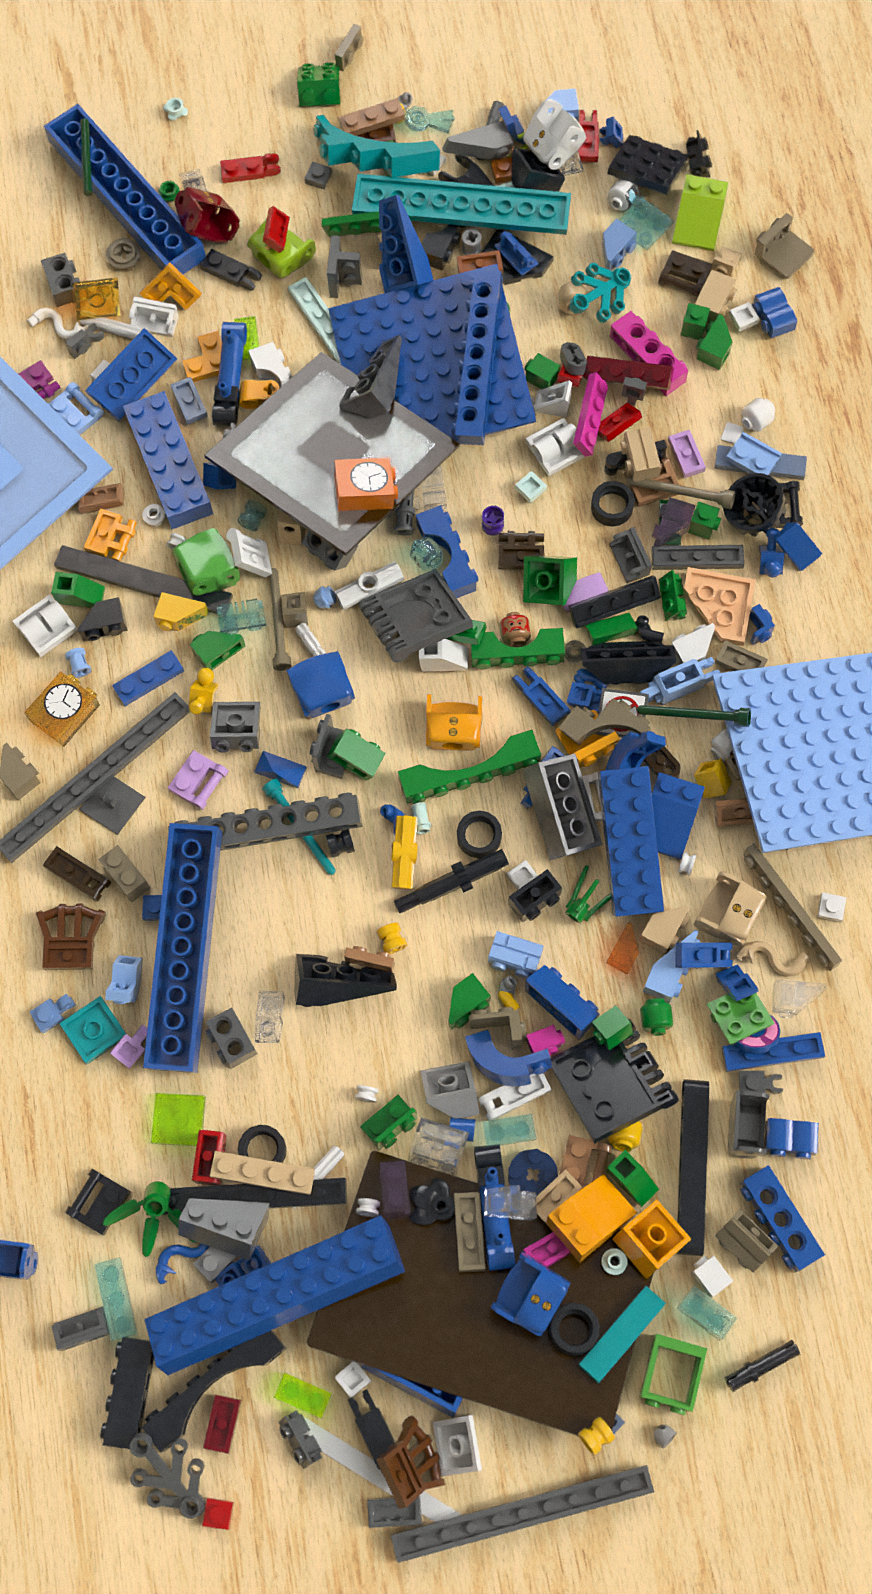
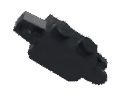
M366 1389L362 1393L365 1402L371 1410L370 1412L362 1415L359 1405L353 1397L349 1398L348 1402L356 1417L355 1422L377 1468L380 1469L376 1459L396 1441L380 1408L376 1407L368 1389Z

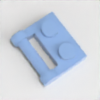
M75 382L70 383L64 392L49 403L79 435L97 422L104 414V411L99 406H95L80 391V387ZM75 397L90 414L85 417L69 400Z

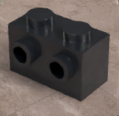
M547 869L510 895L508 905L522 923L527 919L532 921L541 914V909L547 905L552 907L561 899L559 896H561L562 887Z

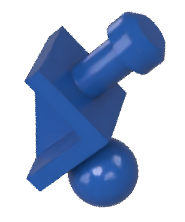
M769 528L766 531L768 543L767 545H759L758 548L761 555L759 574H766L771 578L783 574L784 551L774 540L780 532L776 528Z

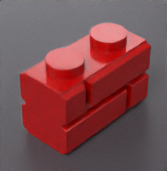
M199 1130L192 1181L194 1183L213 1186L220 1185L221 1179L211 1178L210 1173L215 1151L225 1153L223 1147L226 1146L227 1135L224 1132Z

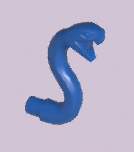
M200 1243L196 1248L172 1245L164 1249L159 1255L156 1266V1278L159 1284L167 1282L165 1280L167 1274H176L168 1266V1260L171 1256L181 1255L186 1258H197L202 1256L210 1246Z

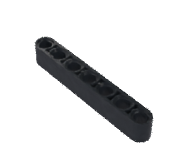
M683 1079L677 1223L691 1240L677 1252L678 1255L703 1256L709 1081Z

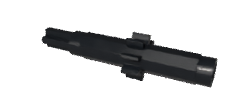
M503 849L492 852L464 866L460 861L451 865L452 872L415 889L414 892L395 900L394 903L401 914L420 904L424 905L459 888L464 893L473 889L472 882L509 865Z

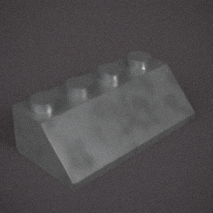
M576 754L539 762L522 769L549 860L603 845Z

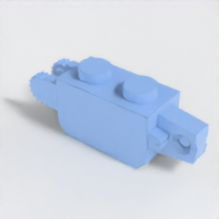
M712 657L699 662L696 659H692L658 673L654 676L653 681L648 683L649 688L640 691V693L649 694L648 702L656 700L657 703L660 702L661 705H664L704 688L706 683L713 681L712 675L720 673V671L714 670L707 674L702 672V670L711 667L715 663Z

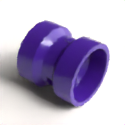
M492 505L486 507L482 512V529L490 536L498 535L504 529V512L500 507Z

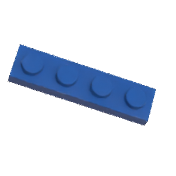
M821 1032L779 1038L776 1046L774 1045L770 1048V1051L760 1054L744 1052L737 1044L722 1047L726 1072L825 1057Z

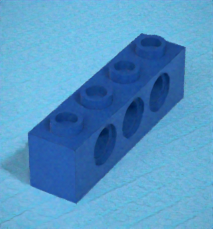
M769 1165L740 1183L742 1186L740 1189L741 1194L747 1202L751 1201L756 1209L754 1214L760 1224L765 1223L770 1233H768V1236L782 1250L784 1254L782 1259L789 1270L793 1269L796 1273L825 1256V1253ZM762 1191H767L771 1194V1204H764L761 1201L760 1193ZM776 1213L784 1215L786 1219L784 1227L775 1224L774 1215ZM790 1236H796L799 1239L800 1247L797 1250L789 1246L788 1238Z

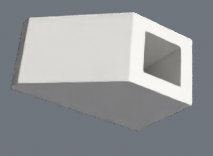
M713 623L707 626L705 624L700 625L688 635L681 634L673 639L671 645H674L677 665L692 659H696L697 662L705 659L715 629Z
M443 639L420 649L419 662L421 671L468 670V647Z

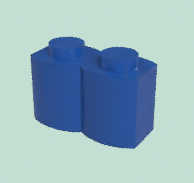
M780 287L755 295L752 307L761 319L763 332L767 333L770 338L796 329V315Z
M768 1118L765 1131L766 1151H769L770 1156L785 1157L786 1153L796 1154L797 1159L810 1160L811 1156H815L818 1152L819 1123Z

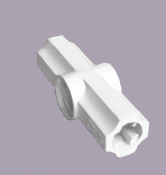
M394 561L374 572L363 573L358 580L334 591L340 607L345 610L359 603L362 599L403 581L404 576L400 567ZM368 583L374 584L372 588L364 587Z

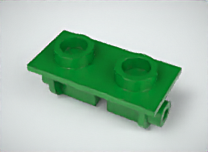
M671 570L659 579L665 621L674 616L679 620L686 618L685 614H687L685 599L678 598V596L684 595L682 578L679 577V574H674V570Z

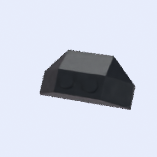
M651 641L602 642L591 645L588 648H581L582 666L605 684L650 683L653 681L654 676L668 670L676 663L674 645H664Z

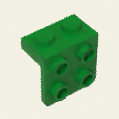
M327 62L318 66L306 63L298 67L299 106L341 104L340 67L336 66L333 62Z

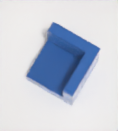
M211 462L203 463L204 486L214 489H236V479Z

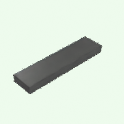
M743 545L652 546L651 549L652 570H687L688 567L696 569L744 568Z

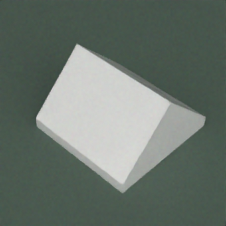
M473 1415L433 1422L437 1452L440 1456L441 1477L482 1470Z

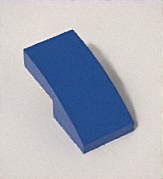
M506 105L499 108V113L509 134L518 143L525 144L523 138L519 139L517 137L525 132L517 115L511 116Z
M572 682L566 703L573 707L578 706L580 709L586 707L590 711L596 710L599 713L602 690H597L595 685Z
M738 964L716 973L718 983L735 1001L759 992L758 987L748 973L744 974Z

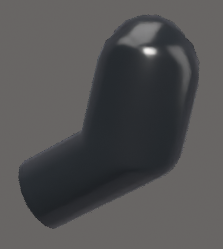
M638 616L635 624L641 639L662 643L664 633L652 630L648 624L649 618L647 616Z

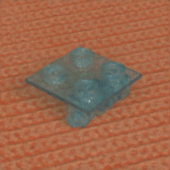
M637 195L633 200L635 205L620 221L637 232V244L648 250L675 221L669 218L668 214L665 215L658 207H654L653 203L647 202L643 196L639 197Z
M246 600L248 611L246 613L244 601H241L243 613L240 614L237 602H234L236 614H234L232 603L221 604L220 607H217V613L220 616L218 617L220 633L235 634L243 629L256 631L260 630L262 626H266L264 610H261L263 609L262 600Z

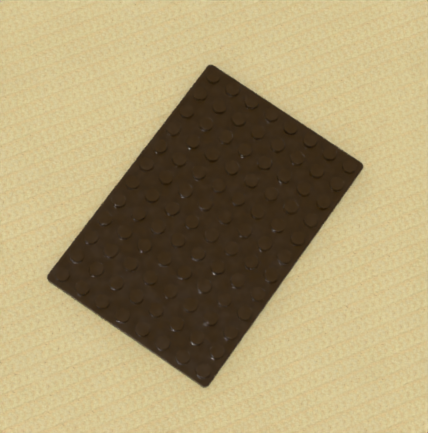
M372 1151L344 1231L376 1218L356 1213V1209L360 1207L357 1203L358 1199L368 1198L379 1201L380 1207H377L378 1216L381 1215L390 1226L405 1272L317 1310L307 1339V1345L310 1348L576 1436L584 1428L590 1430L592 1422L598 1417H601L612 1431L635 1341L598 1384L578 1366L592 1349L579 1356L565 1355L552 1344L549 1335V1325L542 1335L538 1336L491 1309V1304L493 1301L497 1302L501 1287L512 1268L489 1271L482 1207L481 1220L485 1271L459 1272L455 1212L451 1218L444 1221L435 1220L430 1225H419L409 1218L417 1208L410 1196V1190L415 1186L426 1185L430 1187L435 1177L440 1178L448 1184L450 1197L454 1201V1193L479 1192L478 1183L388 1154ZM505 1192L516 1264L520 1259V1253L525 1248L551 1234L553 1231L530 1207L529 1203L532 1200ZM440 1204L438 1210L445 1209L446 1204ZM622 1229L614 1233L580 1263L571 1253L548 1267L571 1282L558 1309L565 1304L580 1303L590 1308L597 1316L600 1328L599 1337L594 1346L645 1286L650 1288L653 1277L652 1274L646 1279L628 1257L627 1267L619 1275H610L603 1269L601 1264L603 1254L613 1248L621 1250L612 1238ZM611 1257L610 1263L613 1266H618L619 1260L616 1257ZM578 1314L566 1315L559 1324L561 1338L570 1345L582 1344L589 1336L590 1328L588 1322Z

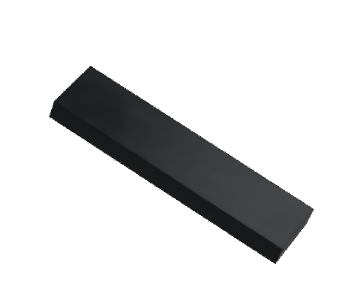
M652 575L568 605L574 627L579 628L660 599L661 595L656 577Z

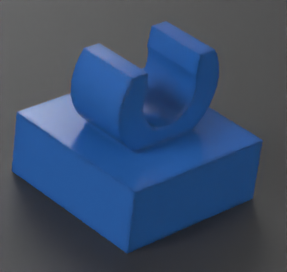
M614 117L606 119V126L599 129V132L605 136L600 138V142L603 145L612 143L615 148L621 147L623 145V127Z

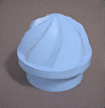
M322 586L315 592L313 601L319 608H331L332 604L336 603V596L330 586Z

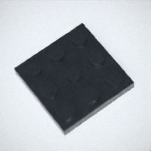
M629 135L609 165L607 174L667 195L685 166L688 155L683 154L679 150L663 147L659 143L646 141L639 136Z

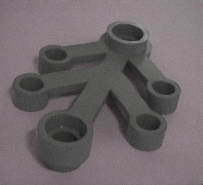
M147 1433L136 1434L130 1443L131 1453L136 1457H146L160 1476L149 1475L146 1470L137 1468L131 1475V1484L135 1487H156L150 1491L147 1497L148 1505L153 1508L159 1506L178 1508L181 1514L189 1519L200 1516L205 1508V1500L199 1494L200 1476L205 1468L204 1462L198 1458L190 1461L187 1467V1472L190 1475L187 1490L181 1483L183 1457L188 1449L187 1441L183 1438L174 1440L171 1446L173 1456L170 1469L152 1447V1438ZM138 1440L145 1441L147 1445H141ZM175 1445H181L184 1450H177ZM197 1465L200 1470L195 1471L192 1466ZM135 1475H140V1476H142V1477H143V1480H142V1481L137 1480V1479L135 1478ZM158 1488L173 1490L177 1496H166ZM156 1495L160 1500L155 1501L152 1499V1496ZM188 1501H193L196 1503V1506H191Z

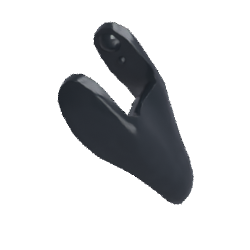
M455 155L456 161L468 169L463 176L455 178L444 171H440L438 174L440 181L494 186L481 168L467 156Z

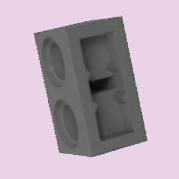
M66 253L41 260L57 307L82 299L79 293L80 290H83L79 277L74 278L73 273L77 271L73 260L68 261Z
M311 531L307 532L302 542L311 554L318 556L328 568L334 571L347 567L359 546L357 545L346 556L338 551V556L336 553L337 549L324 540L321 542L320 538Z
M232 1007L206 1021L209 1027L206 1033L212 1044L214 1042L218 1043L221 1050L217 1051V1054L223 1064L228 1063L231 1068H234L257 1055L253 1044ZM221 1024H229L230 1029L227 1033H218V1028ZM239 1044L242 1046L239 1054H229V1050L233 1045Z

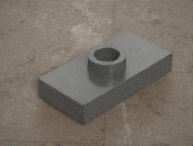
M420 1496L409 1506L401 1509L398 1508L394 1498L367 1500L369 1528L422 1524Z

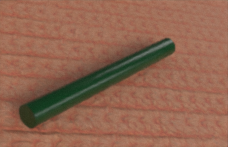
M83 118L80 120L83 194L90 196L92 195L89 120Z

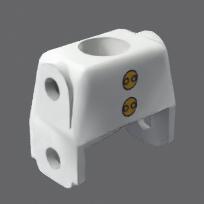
M552 99L543 100L534 113L523 136L524 142L538 159L553 170L560 168L576 153L586 139L585 132L579 122L570 113L563 110L560 103Z

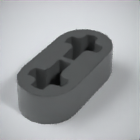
M572 342L562 344L560 359L565 370L572 375L584 374L587 360L580 346Z

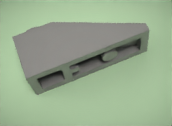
M500 121L447 137L442 150L444 153L488 160L496 157L501 159L509 154V150L514 142L504 122Z

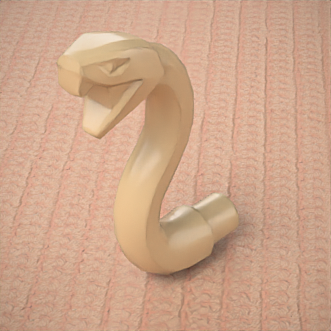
M763 941L746 944L736 954V958L739 961H742V957H746L753 964L754 952L763 951L767 954L772 968L780 975L786 977L796 976L801 973L810 958L809 955L801 952L788 967L783 966L779 961L776 950L770 944Z

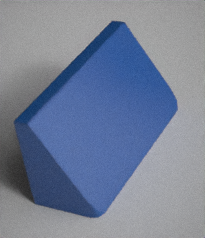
M796 522L786 523L774 539L799 571H803L822 555L819 548Z

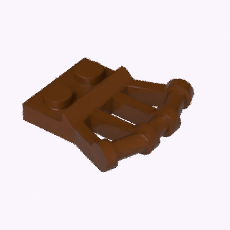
M76 903V906L59 904V906L50 910L36 912L44 935L42 968L44 970H92L95 947L94 938L105 919L106 911L100 909L96 911L84 906L83 903ZM67 915H75L74 937H65ZM83 916L93 919L86 937H82ZM58 917L57 937H52L47 921Z
M409 1416L403 1421V1430L397 1442L390 1445L388 1450L376 1459L399 1509L409 1506L426 1489L445 1485V1480L441 1478L438 1461L440 1456L431 1445L432 1439L430 1435H426L418 1426V1421L414 1416ZM413 1435L417 1439L416 1443L408 1449L407 1446ZM423 1451L425 1457L416 1466L413 1459ZM429 1469L431 1481L423 1483L421 1476Z

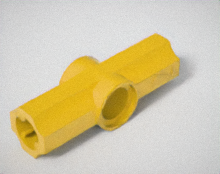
M396 816L395 841L392 843L391 862H393L391 888L412 889L413 871L417 860L418 847L416 843L417 817Z

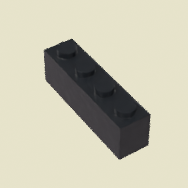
M122 1337V1342H118L116 1346L115 1358H118L117 1369H113L111 1373L110 1384L113 1385L112 1396H108L106 1400L105 1411L108 1412L107 1423L102 1424L100 1439H104V1446L130 1449L133 1437L141 1433L154 1355L150 1341Z

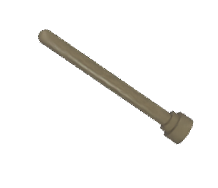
M632 476L627 478V483L632 486L714 501L726 509H732L735 498V491L731 490L717 493L650 479L634 482Z
M271 568L272 574L269 577L276 653L272 659L273 669L286 671L292 667L291 657L288 656L285 650L278 570Z

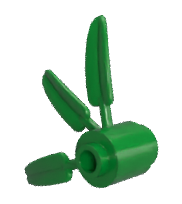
M155 1181L146 1187L143 1200L137 1202L135 1199H132L119 1206L104 1219L103 1226L112 1225L140 1211L143 1205L145 1212L151 1216V1218H146L142 1239V1253L145 1257H148L153 1250L159 1228V1220L155 1218L167 1211L169 1213L167 1215L168 1219L179 1229V1218L182 1212L179 1209L172 1210L168 1206L171 1193L168 1185Z

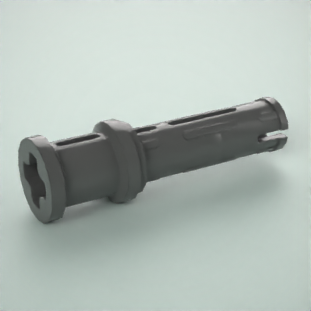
M414 491L395 510L397 523L394 527V533L408 536L414 533L412 528L413 516L416 513L413 508Z

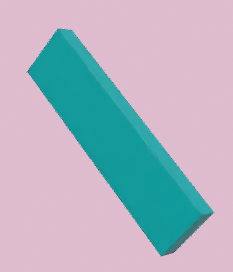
M645 1286L578 1366L599 1384L666 1303Z

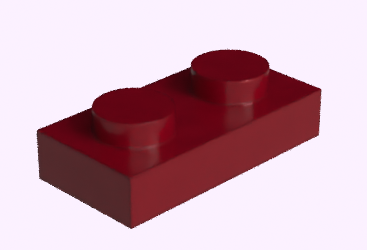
M215 1394L204 1441V1449L230 1454L242 1400Z

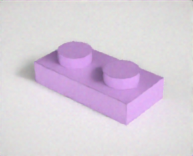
M690 430L668 437V442L684 478L705 472L706 466Z

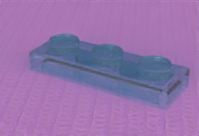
M121 1258L94 1264L111 1341L137 1335V1327Z

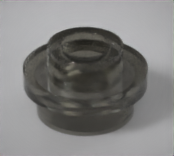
M577 640L568 642L565 645V658L572 663L581 662V648L586 646ZM572 650H577V651L579 652V654H578V655H572V654H571V651H572Z

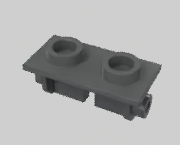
M296 1410L279 1421L280 1433L284 1440L289 1441L293 1449V1458L297 1464H301L303 1469L322 1458L320 1454L322 1450L314 1435L307 1439L303 1437V1434L310 1431V1428L302 1413L299 1414Z

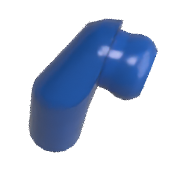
M584 668L579 669L577 674L574 675L575 682L585 683V681H590L599 690H602V688L606 689L609 685L603 683Z

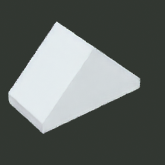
M566 381L538 390L534 405L535 412L567 418L572 382Z

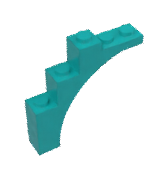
M324 115L316 116V124L313 126L315 137L321 142V145H319L320 156L324 158L328 166L352 162L360 172L383 168L391 178L440 170V149L433 140L413 143L370 140L336 128L330 124Z

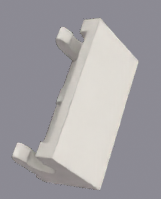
M134 297L129 318L132 319L130 325L140 327L141 331L145 328L149 333L173 337L179 315L174 304Z

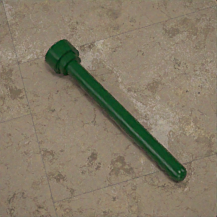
M647 705L637 707V712L641 715L734 721V724H738L740 727H749L751 723V708L740 707L739 710L735 709L734 712Z

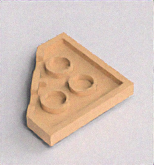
M688 567L683 589L685 595L708 625L714 624V633L720 641L725 642L726 640L730 643L744 646L756 580Z

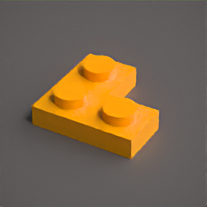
M170 262L140 292V295L145 299L163 302L169 296H172L185 310L202 294Z
M218 331L198 336V342L203 355L182 361L187 378L191 377L193 383L219 375L222 341Z

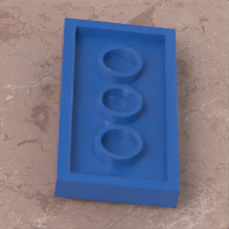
M144 328L90 384L85 392L119 422L126 415L123 406L140 400L176 362L177 357Z

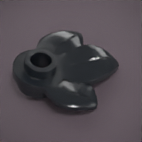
M435 1177L430 1187L419 1185L410 1190L411 1199L417 1206L409 1217L414 1223L430 1225L435 1220L444 1221L453 1216L455 1202L450 1197V1188L444 1180ZM440 1204H446L445 1209L438 1210Z

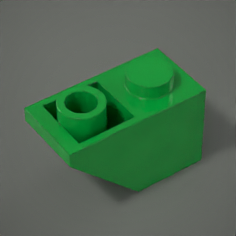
M721 314L718 315L715 321L712 320L709 323L706 337H701L696 346V350H698L697 360L718 370L722 368L728 358L733 343L724 316Z
M55 572L51 594L59 604L92 608L96 602L103 601L105 586L78 574Z
M473 973L453 987L448 1020L451 1030L456 1026L459 1029L467 1024L469 1016L474 1011L485 1010L489 1007L488 1002L491 999V995Z
M626 1150L606 1169V1172L641 1208L659 1190L645 1169Z

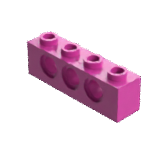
M629 311L611 324L609 337L632 361L673 366L674 371L670 390L659 389L665 396H668L686 382L689 371L683 361H679L673 355L670 347L665 346L659 340L658 335L647 328L640 316H636L632 311Z

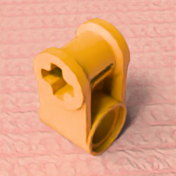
M273 380L242 381L240 384L239 405L245 409L258 408L280 387Z

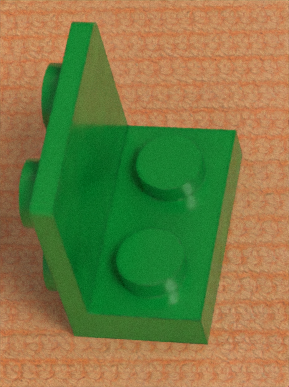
M398 1094L364 1122L360 1128L379 1151L383 1147L387 1150L397 1141L396 1137L402 1131L405 1133L409 1132L417 1124L415 1122L418 1118L417 1112L413 1107L410 1109Z

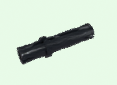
M790 1340L751 1363L749 1361L744 1363V1367L725 1376V1381L730 1390L735 1392L750 1382L755 1383L759 1381L758 1378L799 1356L800 1351L797 1345L794 1344V1341Z

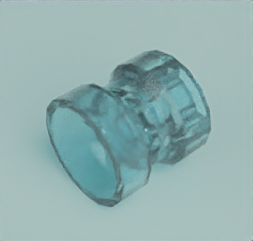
M248 500L244 506V513L240 514L237 521L244 528L250 531H257L261 525L260 520L265 517L267 509L257 501Z

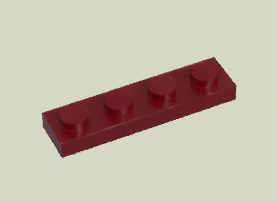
M587 355V364L583 378L588 380L589 374L597 372L605 382L623 384L625 377L638 378L647 382L646 387L670 390L674 368L668 365Z

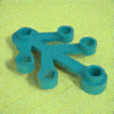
M593 262L585 269L587 275L577 271L572 275L571 282L575 286L585 284L596 289L586 295L576 294L571 298L569 308L573 313L580 314L588 308L590 302L601 296V307L596 313V318L599 322L605 323L611 317L610 309L615 314H619L625 309L624 289L630 285L631 274L623 267L611 271ZM599 275L609 279V281L604 282L595 279V277ZM615 288V300L610 304L611 290Z

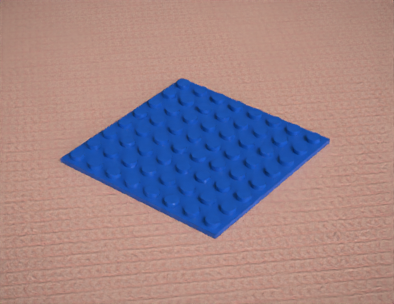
M497 264L475 269L499 271ZM475 270L328 308L340 363L357 376L371 365L369 360L384 341L397 335L402 337L394 400L456 441V437L452 436V424L457 421L454 407L455 402L459 401L460 394H457V382L462 379V374L459 371L460 360H464L465 354L462 353V341L467 338L464 324L465 319H469L470 313L467 312V300L471 299L472 292L469 291L470 278H474ZM503 288L485 435L536 422ZM484 294L480 297L485 298L488 296V294ZM479 315L478 318H484L486 315ZM478 335L475 338L480 339L484 335ZM476 355L473 357V359H479L482 356ZM472 376L470 379L476 380L480 376ZM471 396V397L468 398V400H469V401H473V400H475L477 397H476V396ZM468 417L465 421L470 422L474 420V417Z

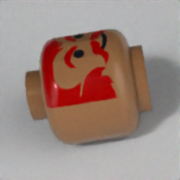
M510 612L501 620L500 631L502 641L510 647L526 645L527 641L531 638L528 617L520 615L519 612Z

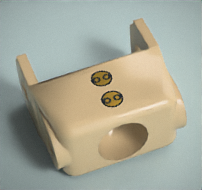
M720 871L716 878L718 883L708 895L699 917L694 922V926L713 937L742 947L755 924L767 896L743 880L727 872Z

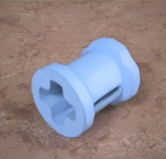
M74 648L65 654L66 660L70 662L71 674L74 678H80L91 673V667L87 665L85 659L86 652L84 648Z

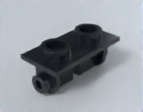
M697 130V137H689L686 142L688 157L692 158L689 159L690 172L693 176L699 177L702 173L706 172L708 177H711L709 168L712 167L710 156L706 153V150H709V145L706 137L702 138Z

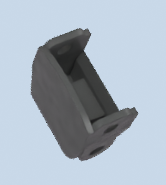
M744 1090L734 1093L730 1105L728 1151L734 1157L752 1159L757 1156L766 1155V1149H764L766 1102L770 1094Z

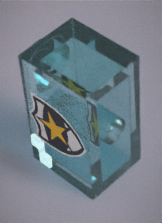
M696 1286L691 1287L677 1307L680 1312L718 1341L724 1339L737 1320V1317Z

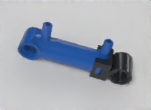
M241 322L222 323V349L218 385H215V403L212 409V423L214 426L231 427L230 423H234L237 426L243 348L247 340V325Z
M500 1145L474 1147L478 1191L480 1192L488 1268L489 1271L513 1268L515 1266V1255L511 1241Z

